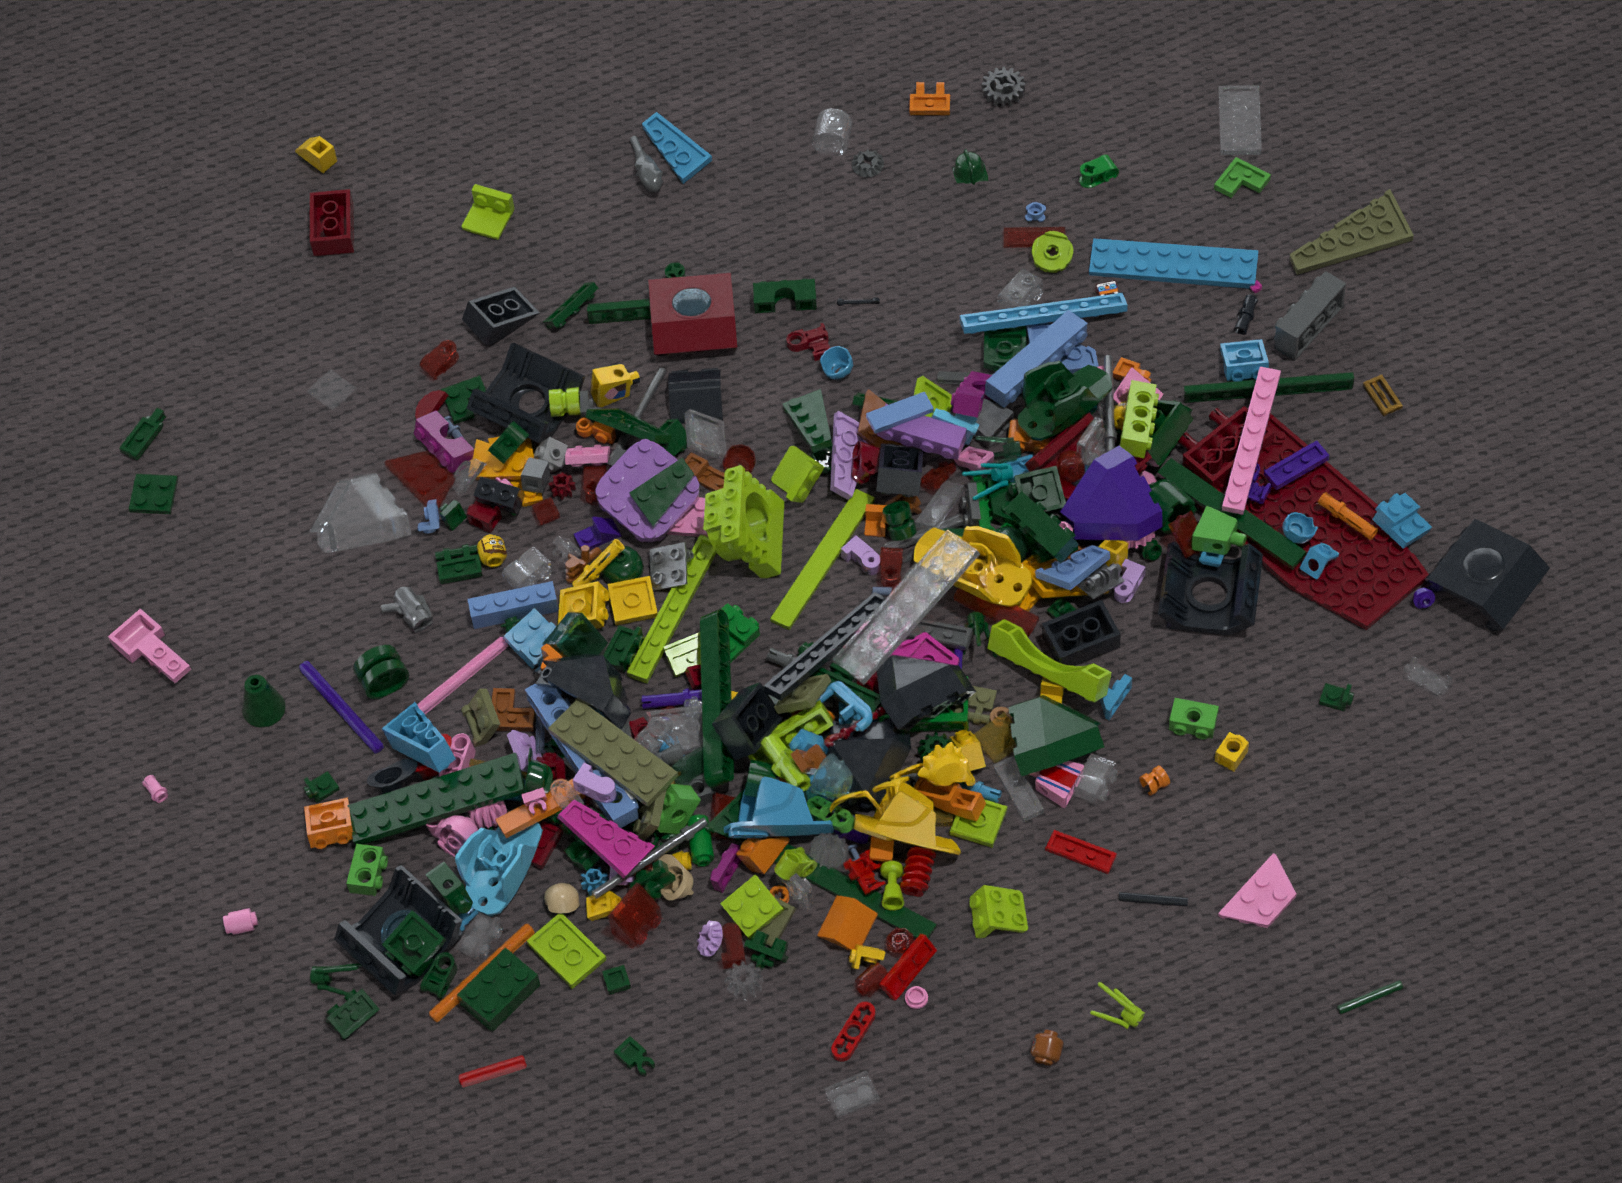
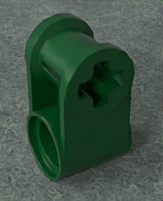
M443 952L436 956L421 982V991H429L436 994L439 999L444 998L458 970L455 959L450 953ZM444 964H451L447 969L441 968Z

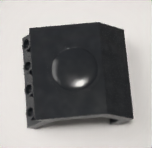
M511 343L503 367L485 392L477 388L472 390L466 409L506 428L514 421L529 434L527 438L540 443L548 437L552 438L568 414L565 413L564 416L551 417L549 390L561 389L565 392L567 388L579 387L581 391L586 376L523 346ZM529 391L540 392L545 398L542 408L534 413H527L519 409L521 397Z
M1474 519L1468 527L1462 530L1460 533L1461 537L1449 547L1447 555L1437 562L1436 569L1425 578L1426 582L1421 588H1427L1432 592L1444 591L1478 608L1489 620L1485 625L1487 629L1492 632L1503 630L1549 571L1550 567L1529 544Z
M1175 541L1168 544L1158 615L1167 621L1166 628L1232 635L1255 625L1263 554L1248 543L1242 546L1240 558L1223 559L1219 567L1202 564L1199 561L1200 556L1190 554ZM1214 582L1225 589L1226 598L1218 604H1204L1194 598L1192 591L1200 583Z

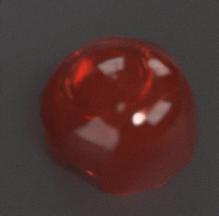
M743 444L731 446L723 458V469L726 471L741 464L745 468V472L751 473L756 463L754 451L749 446Z

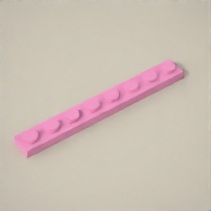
M1265 367L1259 368L1223 501L1222 511L1240 515L1244 514L1281 375L1280 370Z

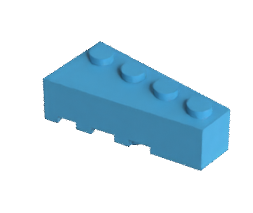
M415 702L382 728L393 749L439 773L448 768L456 759L445 738L433 726L431 721L427 719Z

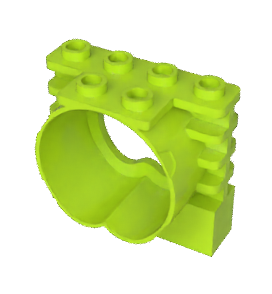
M739 465L729 468L724 474V488L705 495L703 529L707 532L715 551L724 560L734 561L742 559L746 563L749 562V568L760 578L780 575L784 500L771 489L766 490L763 484H759L756 478H752L751 473L745 472L743 466Z

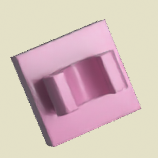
M543 788L522 794L526 807L529 806V810L533 815L535 814L534 806L536 804H541L543 810H547V805L544 800H547V796Z

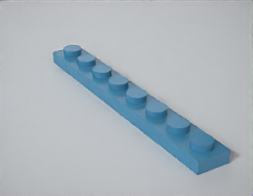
M1123 293L964 314L960 315V324L964 334H974L982 331H995L997 329L1055 322L1068 310L1079 318L1126 312L1128 304Z

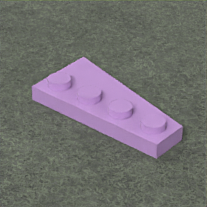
M837 411L834 414L830 490L849 500L853 496L857 484L851 474L853 449L858 441L867 442L857 435L859 422Z

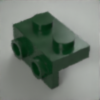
M620 625L618 626L603 654L616 670L625 673L628 666L633 662L637 649L640 648L645 639L642 628L637 626L635 630Z

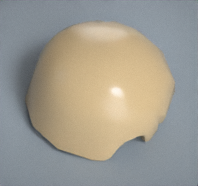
M567 883L552 885L544 894L545 905H548L549 911L553 913H569L575 911L580 905L577 889Z

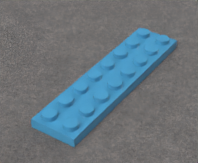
M1093 238L1089 275L1250 288V286H1255L1258 250Z

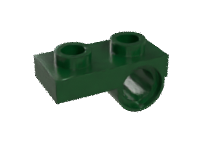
M513 421L490 446L488 451L504 464L524 443L529 434Z

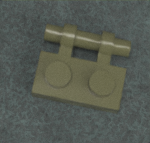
M973 686L976 693L969 698L968 708L976 709L975 713L968 711V720L973 721V724H989L990 715L983 714V711L991 712L993 710L997 690ZM955 705L957 706L955 709L949 708L954 713L964 712L963 705Z

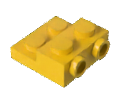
M598 581L560 590L558 628L561 631L581 627L584 631L604 627V621L608 620L609 617L608 611L605 608L606 601L610 599L608 590Z

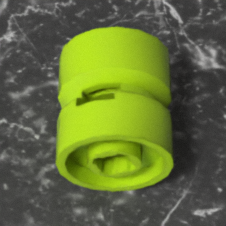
M579 387L567 388L565 392L561 389L549 390L551 417L564 416L565 413H568L569 416L581 415Z

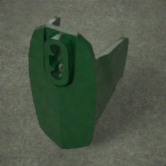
M1061 361L1047 362L1027 371L1023 379L1025 408L1018 415L1019 427L1032 440L1038 441L1045 440L1062 432L1088 413L1112 390V381L1109 374L1089 364L1072 374Z

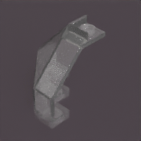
M376 473L361 474L339 480L336 483L309 532H317V542L321 551L329 553L383 543L412 535L407 513L403 508L399 509L396 506L395 497L388 488H383L379 484L380 478Z

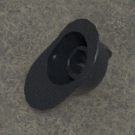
M410 758L400 760L370 774L367 778V783L371 787L376 788L379 795L404 788L407 785V778L416 771L418 762Z

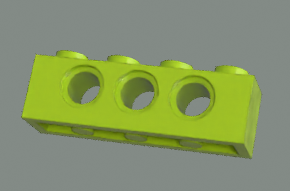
M1131 380L1120 447L1135 457L1144 458L1146 450L1151 449L1153 438L1149 437V435H1153L1155 425L1151 421H1155L1157 408H1153V406L1157 407L1159 394L1155 393L1156 384Z
M819 700L813 708L809 710L804 709L777 725L771 734H777L787 749L791 750L789 743L801 729L818 735L832 727L833 720L822 701ZM762 745L754 754L748 756L750 761L753 759L772 763L762 749Z

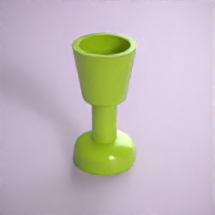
M887 861L880 867L882 877L888 880V884L884 888L882 906L887 910H898L904 906L902 891L897 884V879L903 874V866L897 861Z

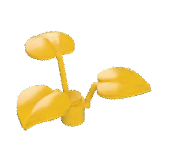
M923 763L909 766L889 777L890 782L881 783L872 789L873 792L886 789L888 801L882 803V808L870 793L865 790L839 797L831 804L830 812L846 800L856 797H867L876 807L879 814L882 815L893 799L890 788L894 786L896 795L899 792L901 783L909 780V776H902L918 773L923 767Z

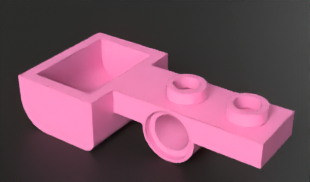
M141 609L108 636L113 647L131 663H134L143 655L151 666L154 665L159 669V673L162 672L174 683L178 682L191 670L189 664L160 640L165 636L162 627Z

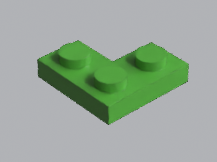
M1235 157L1214 184V190L1230 198L1233 197L1241 185L1260 193L1270 181L1271 174Z

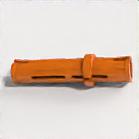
M1327 492L1323 493L1318 500L1319 505L1333 513L1332 516L1340 518L1369 540H1372L1377 534L1378 528H1375L1347 508L1344 502L1340 503Z

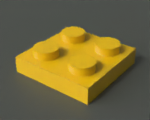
M650 576L607 584L615 625L656 618L658 615Z

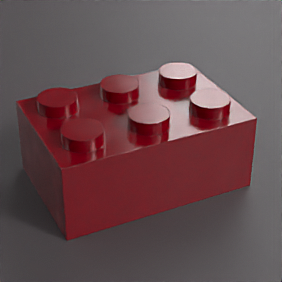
M350 189L310 193V244L314 256L354 253V203Z

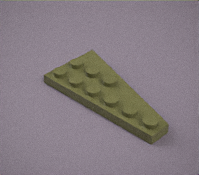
M1389 189L1379 199L1375 198L1365 208L1358 209L1335 224L1334 228L1330 231L1323 232L1313 242H1308L1292 252L1289 259L1296 274L1299 275L1413 241L1414 235Z

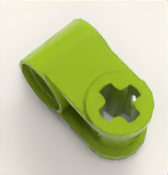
M799 847L786 850L774 870L779 877L791 880L810 875L816 869L817 862L811 860L805 854V850Z

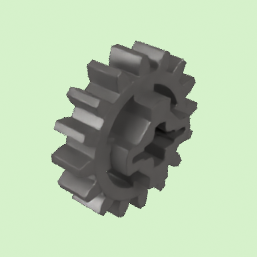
M1005 67L1000 71L998 68H995L994 73L988 71V77H983V97H987L988 102L993 100L995 106L998 103H1001L1002 107L1005 106V103L1011 106L1013 100L1019 102V97L1024 96V77H1020L1019 71L1013 73V68H1010L1009 71Z

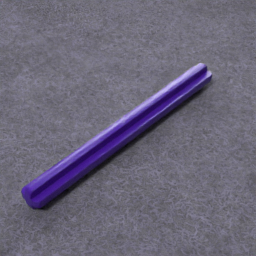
M304 661L300 664L299 668L302 674L375 754L379 753L384 748L383 743L309 661Z

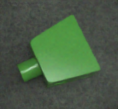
M1206 506L1192 537V550L1225 555L1232 544L1240 547L1244 546L1247 535L1237 532L1238 521L1235 518Z

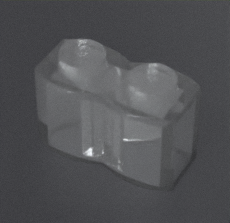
M534 546L522 554L518 560L509 564L502 571L504 581L512 589L532 586L540 580L548 579L553 568L551 562Z
M1091 753L1075 784L1073 797L1095 806H1099L1101 801L1105 802L1109 794V789L1107 788L1110 782L1114 783L1118 776L1116 763Z

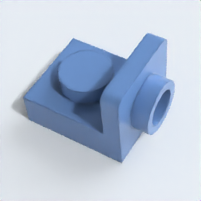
M437 499L428 500L427 507H424V515L426 520L429 519V522L419 523L418 531L433 533L436 532V529L440 528Z

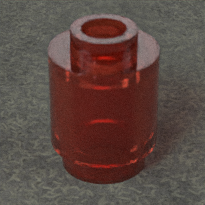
M880 963L871 964L855 979L857 984L855 988L863 996L866 994L872 996L881 987L879 983L887 975L888 971Z

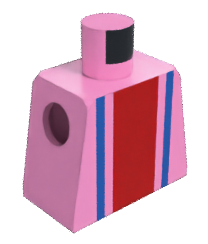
M1067 761L1029 775L1036 777L1035 790L1061 807L1066 808L1084 776V765Z

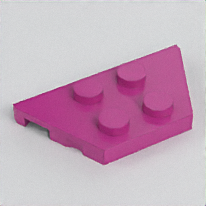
M927 632L917 635L912 640L903 641L900 643L901 645L888 650L887 648L882 651L886 658L893 654L959 665L960 662L959 657Z

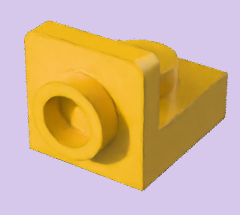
M610 890L597 899L594 896L586 898L587 918L591 921L610 915L615 918H622V899Z
M856 944L855 949L850 951L849 962L852 963V968L859 969L861 956L864 957L863 961L877 963L878 959L884 960L885 951L879 948Z

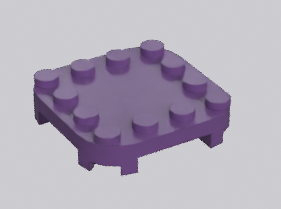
M642 439L631 446L600 479L596 488V496L599 507L603 512L606 511L631 532L638 541L642 543L660 542L692 506H695L699 500V482L695 476L653 529L630 497L629 492L678 460L659 444L648 439Z

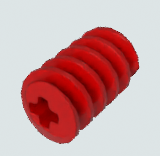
M912 847L907 853L908 858L905 862L906 866L903 870L904 874L901 878L900 888L906 895L922 897L924 895L922 891H927L929 888L927 883L930 882L931 878L929 875L932 874L930 867L934 866L932 859L936 858V853L927 848Z

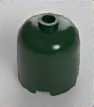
M1162 479L1149 484L1152 490L1149 494L1154 504L1159 503L1162 509V527L1160 529L1164 533H1174L1177 531L1176 526L1181 523L1187 525L1196 513L1195 502L1175 482Z

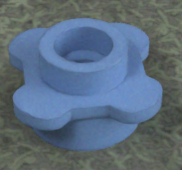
M1033 202L1026 206L1027 215H1025V219L1027 221L1038 220L1043 222L1045 220L1044 212L1046 207L1044 205Z

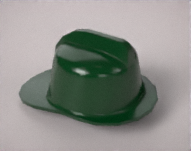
M964 149L963 153L957 157L955 166L952 167L956 183L975 185L976 182L989 181L985 165L980 156Z
M530 747L525 793L543 788L547 794L550 792L553 773L548 765L533 759V751Z

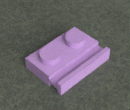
M512 730L507 734L513 752L519 756L521 770L528 773L529 748H532L535 761L537 757H542L538 749L536 750L534 736L529 737L525 733Z

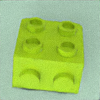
M790 446L771 477V481L787 492L786 497L789 500L803 503L823 471L824 466L796 446Z
M983 885L970 896V907L972 909L976 938H985L995 929L1024 933L1028 930L1024 899L1021 891Z

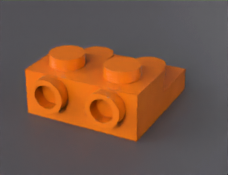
M348 797L304 807L307 836L311 848L323 849L329 844H346L349 840L353 839L350 810L347 806L350 805Z

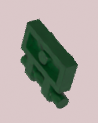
M465 544L461 548H444L443 551L435 552L436 561L445 559V561L436 562L440 584L483 576L479 554L470 555L478 553L477 544L471 546Z

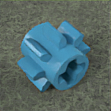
M600 867L598 869L590 868L586 874H581L584 881L581 883L582 890L588 888V894L591 896V891L609 880L608 874H602Z

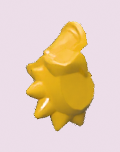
M949 742L945 748L936 745L934 751L923 757V767L917 773L919 777L925 778L936 786H949L955 782H964L967 786H973L976 783L969 768V760L961 753L962 749L954 746L953 742Z

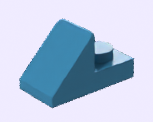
M1126 674L1123 675L1121 680H1116L1112 689L1108 688L1107 695L1100 699L1107 720L1111 719L1132 688V677Z

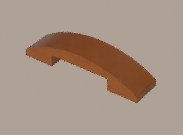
M691 452L685 459V462L693 471L699 484L711 491L723 489L725 473L709 466L708 460Z

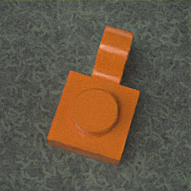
M1122 357L1113 371V378L1123 381L1129 370L1133 368L1151 382L1149 378L1151 372L1141 370L1140 363Z

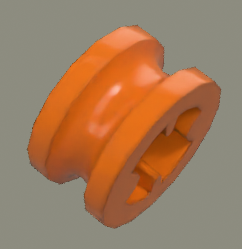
M777 885L771 888L770 892L774 897L775 893L779 895L778 892H782L784 899L780 898V900L786 903L789 902V891L786 887Z

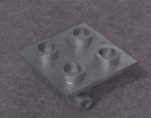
M686 542L650 549V579L653 591L687 585V562L694 558V553L692 550L686 549Z
M1104 563L1077 586L1092 599H1095L1125 581L1119 576L1122 568L1119 564L1112 563L1110 566H1107Z

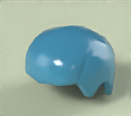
M831 347L820 358L823 371L830 379H842L851 373L853 359L849 351L844 347Z
M1297 512L1287 515L1282 525L1284 535L1293 543L1298 544L1310 541L1318 529L1317 526H1314L1312 517H1306L1304 514Z

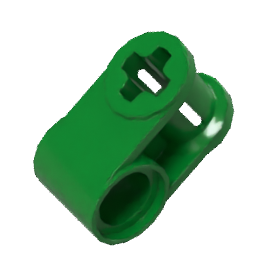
M1101 155L1081 165L1080 173L1082 176L1079 180L1080 185L1084 188H1093L1108 182V179L1118 176L1119 169L1108 155Z

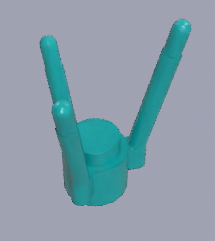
M981 463V467L993 469L962 473L963 476L991 474L992 479L998 482V484L973 496V500H977L1000 487L1008 486V481L1013 479V469L1008 463Z

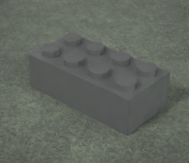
M1327 271L1320 277L1317 276L1308 291L1305 290L1301 294L1299 301L1296 304H1292L1287 314L1283 318L1280 317L1276 322L1274 349L1295 361L1343 308L1346 283Z

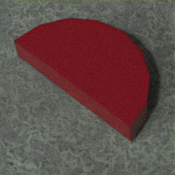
M437 390L425 395L416 407V419L438 411L448 397V394L445 391Z

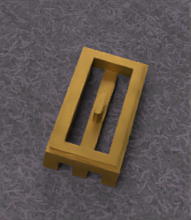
M1383 375L1363 382L1364 388L1383 416L1403 408V405ZM1379 381L1395 405L1392 406L1376 382ZM1371 384L1373 385V387L1375 388V390L1377 391V393L1379 394L1387 408H1385V406L1383 405V403L1371 387Z

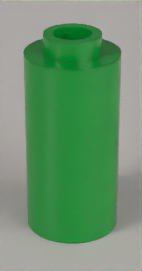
M694 815L690 817L687 825L691 826L703 817L709 824V819L705 815ZM704 827L694 834L695 837L689 840L692 862L700 867L708 866L714 860L711 832Z

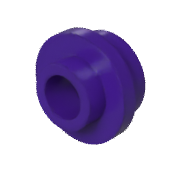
M1420 588L1413 595V603L1419 609L1427 608L1435 601L1434 593L1427 588Z

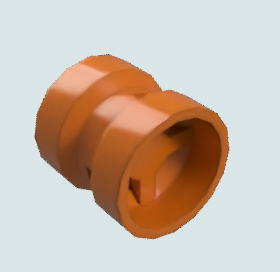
M1159 765L1153 768L1151 773H1145L1139 777L1142 787L1149 786L1151 791L1148 794L1150 796L1157 793L1159 788H1165L1170 785V779L1166 771Z

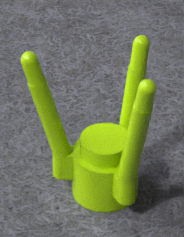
M1098 982L1100 988L1124 1007L1120 1015L1123 1017V1020L1096 1011H1091L1090 1014L1122 1025L1126 1029L1130 1025L1136 1028L1137 1022L1143 1019L1145 1012L1135 1006L1118 989H1114L1113 992L1102 982Z

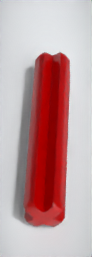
M520 1055L459 1075L460 1085L467 1087L525 1069L526 1061L524 1056Z

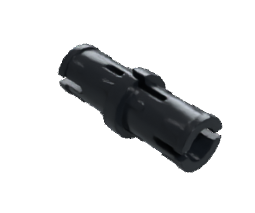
M1251 294L1245 296L1243 306L1237 314L1238 320L1234 327L1235 333L1247 334L1249 324L1254 319V310L1258 303L1256 296Z

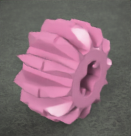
M500 801L471 810L469 815L477 827L490 828L491 826H497L495 819L506 814L507 808L505 802Z

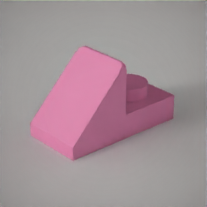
M968 446L960 453L958 460L954 459L958 466L969 468L970 471L988 470L992 468L981 467V463H993L994 454L991 451Z

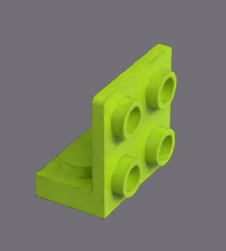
M474 184L472 188L474 203L462 224V230L498 240L515 210L512 195Z

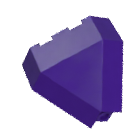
M1117 446L1093 460L1060 513L1067 517L1066 522L1072 526L1076 535L1074 539L1138 541L1162 527V509L1159 503L1154 504L1149 494L1152 490L1144 475L1139 476L1134 466L1137 464L1134 456L1122 447Z

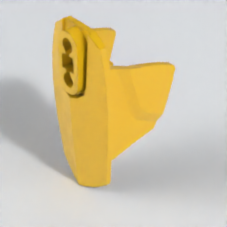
M906 782L901 783L899 792L896 795L894 786L890 788L893 799L882 815L879 814L878 810H876L873 817L855 814L854 829L859 832L888 841L893 839L955 855L961 854L960 848L952 839L935 835L936 813L933 811V801ZM887 793L879 804L881 808L883 807L882 803L888 801Z

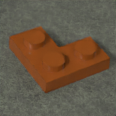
M493 688L492 703L501 724L496 731L534 732L536 714L534 709L514 708L515 689Z

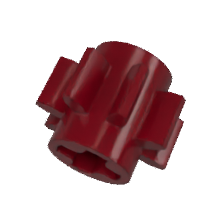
M562 472L556 476L553 475V482L549 483V489L552 490L553 497L558 495L563 500L566 496L572 497L571 490H575L576 485L573 482L572 475L567 476Z

